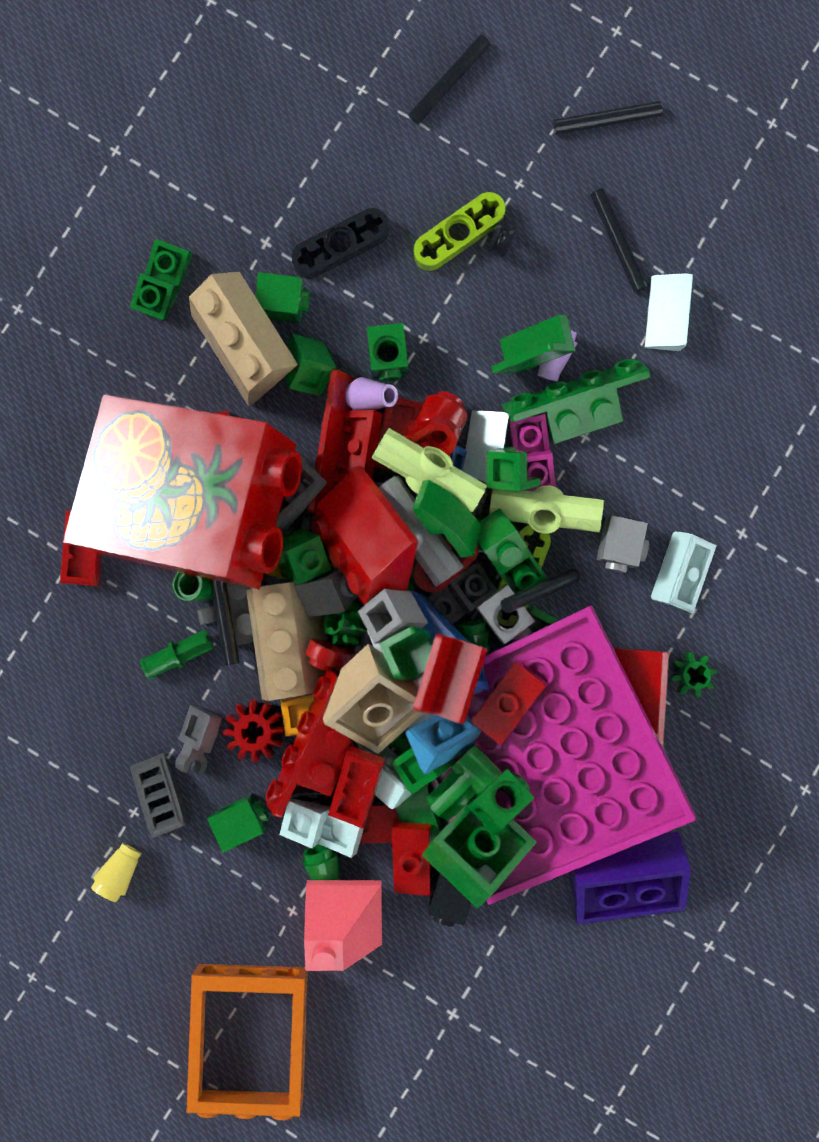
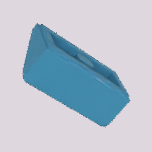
M435 715L408 729L406 735L422 772L428 774L469 750L482 730L472 723L468 716L465 723L462 724Z

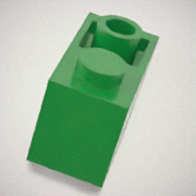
M500 508L479 522L483 528L478 543L514 594L547 580L521 536Z

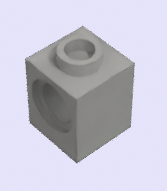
M508 585L502 587L476 607L503 644H506L508 641L514 643L528 636L532 632L528 626L535 622L526 608L521 607L515 610L517 620L512 627L503 628L499 625L497 614L501 609V600L514 594Z

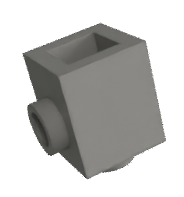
M613 515L605 518L596 560L606 562L605 569L627 573L628 567H639L640 561L644 562L648 554L649 540H645L648 523Z
M384 589L358 610L375 644H379L411 626L422 628L428 624L411 591Z

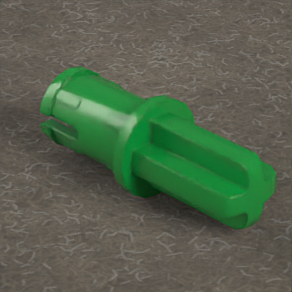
M202 630L177 643L174 641L169 642V647L141 658L140 665L145 676L152 680L154 677L177 666L183 668L185 667V662L211 651L214 648L213 640L206 630Z

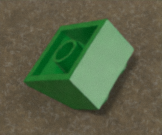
M475 795L422 853V856L478 909L492 896L537 841L513 819L501 831L493 835L467 807L478 797Z

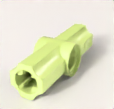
M390 428L384 434L372 456V459L405 477L407 485L417 494L424 480H431L451 493L470 512L474 511L487 487L484 483L453 466L451 458L444 451L432 446L422 448Z
M550 485L541 486L535 491L493 489L489 515L500 508L509 521L528 523L533 530L542 534L555 532L559 527L600 532L604 500L563 495L561 490Z

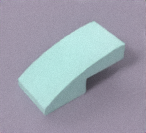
M290 799L279 835L310 848L320 844L352 858L358 852L363 829L328 816L329 806Z

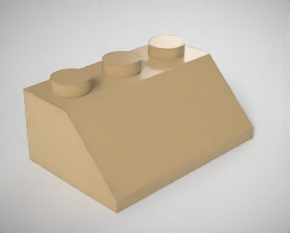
M240 272L211 274L189 296L191 316L248 406L253 405L298 366Z
M293 582L261 586L260 590L253 588L246 590L262 700L266 701L312 694L317 680L321 676H325L326 671L309 663L311 658L305 654L311 638L328 641L324 628L325 617L324 615L307 617Z

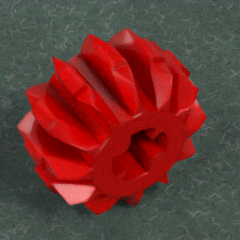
M257 699L250 700L249 710L244 704L239 703L235 706L239 716L235 714H228L226 716L227 722L235 726L223 730L224 736H234L235 740L227 745L228 750H232L239 745L241 750L238 753V759L243 760L248 752L251 751L253 763L260 761L261 751L268 759L272 758L274 751L271 745L281 748L284 744V741L275 735L285 733L284 725H275L274 723L282 717L281 711L270 716L268 714L272 708V703L266 702L261 711H259ZM253 722L259 723L257 728L260 726L263 728V733L257 739L252 738L253 733L251 735L247 733V728L253 725Z

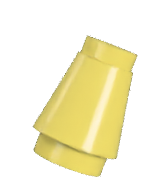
M122 843L120 848L115 851L93 876L95 881L91 889L100 896L112 902H117L121 895L125 896L138 859L142 853L132 846Z

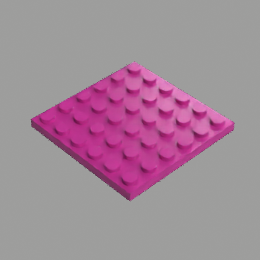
M592 605L485 656L483 666L490 690L473 695L467 713L471 720L517 660L548 683L502 745L484 731H481L473 746L477 745L502 773L508 769L512 774H519L530 787L529 793L534 797L513 820L537 843L492 896L486 900L488 905L696 820L697 816ZM469 750L455 757L456 761L458 762ZM451 768L430 782L433 789L453 771ZM496 791L495 800L497 804L502 808L510 809V797L503 791Z

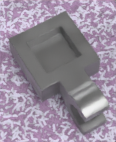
M190 705L178 739L184 745L176 759L175 767L187 773L193 761L191 770L199 775H203L207 768V758L204 752L211 753L214 741L218 735L221 717L202 707Z

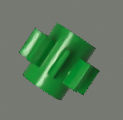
M352 602L345 612L325 615V634L334 636L332 644L346 647L348 644L359 645L361 634L367 633L365 624L358 613L361 604Z
M685 652L684 661H671L676 669L675 674L668 676V679L677 681L680 684L677 688V693L683 695L691 688L693 697L700 698V689L705 687L714 689L710 680L711 675L716 674L717 670L711 669L706 665L709 659L707 655H701L695 661L692 652ZM689 668L695 669L694 673L698 676L696 681L690 680L691 676L687 673Z

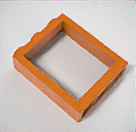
M198 964L191 979L186 1113H197L202 1118H212L219 1114H231L239 1119H251L256 1115L272 1116L276 1120H289L293 1117H300L304 1098L308 971H305V967ZM206 991L293 994L289 1093L202 1090Z

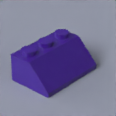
M679 831L663 833L570 871V883L577 925L686 910L691 869Z

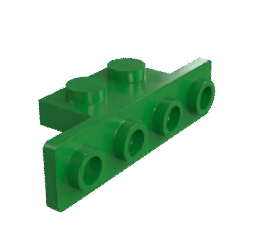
M621 360L614 365L615 367L607 370L588 371L583 373L579 379L567 383L562 381L551 383L543 391L533 394L521 393L511 398V401L502 404L505 413H508L511 422L544 412L546 414L550 439L556 444L623 422L617 388L649 378L650 371L639 360Z

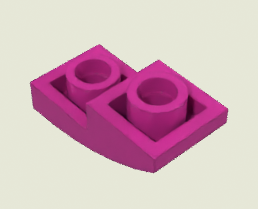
M543 412L516 422H511L508 418L511 446L515 447L516 451L527 452V477L540 478V486L526 489V491H535L537 488L547 485L556 487L553 456L549 448L546 414Z

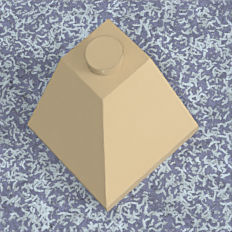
M367 644L341 669L323 717L324 724L379 754L424 714L413 710L419 689L413 682L395 679L384 654Z

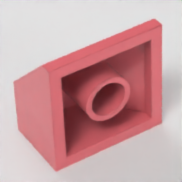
M307 880L304 932L305 971H344L382 945V880Z

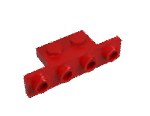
M339 369L331 371L327 389L319 448L315 462V471L327 484L309 504L308 511L316 515L317 503L354 467L362 466L372 479L375 460L372 459V456L378 445L382 414L375 410H353L348 406L345 397L346 388L356 378Z
M330 669V671H326L325 676H321L317 680L313 690L314 700L309 711H304L299 719L297 726L299 733L293 746L289 745L283 754L281 762L283 768L278 779H274L268 787L266 801L273 816L282 817L297 784L331 796L340 776L346 752L350 746H354V740L325 725L323 721L325 711L339 677L336 671Z

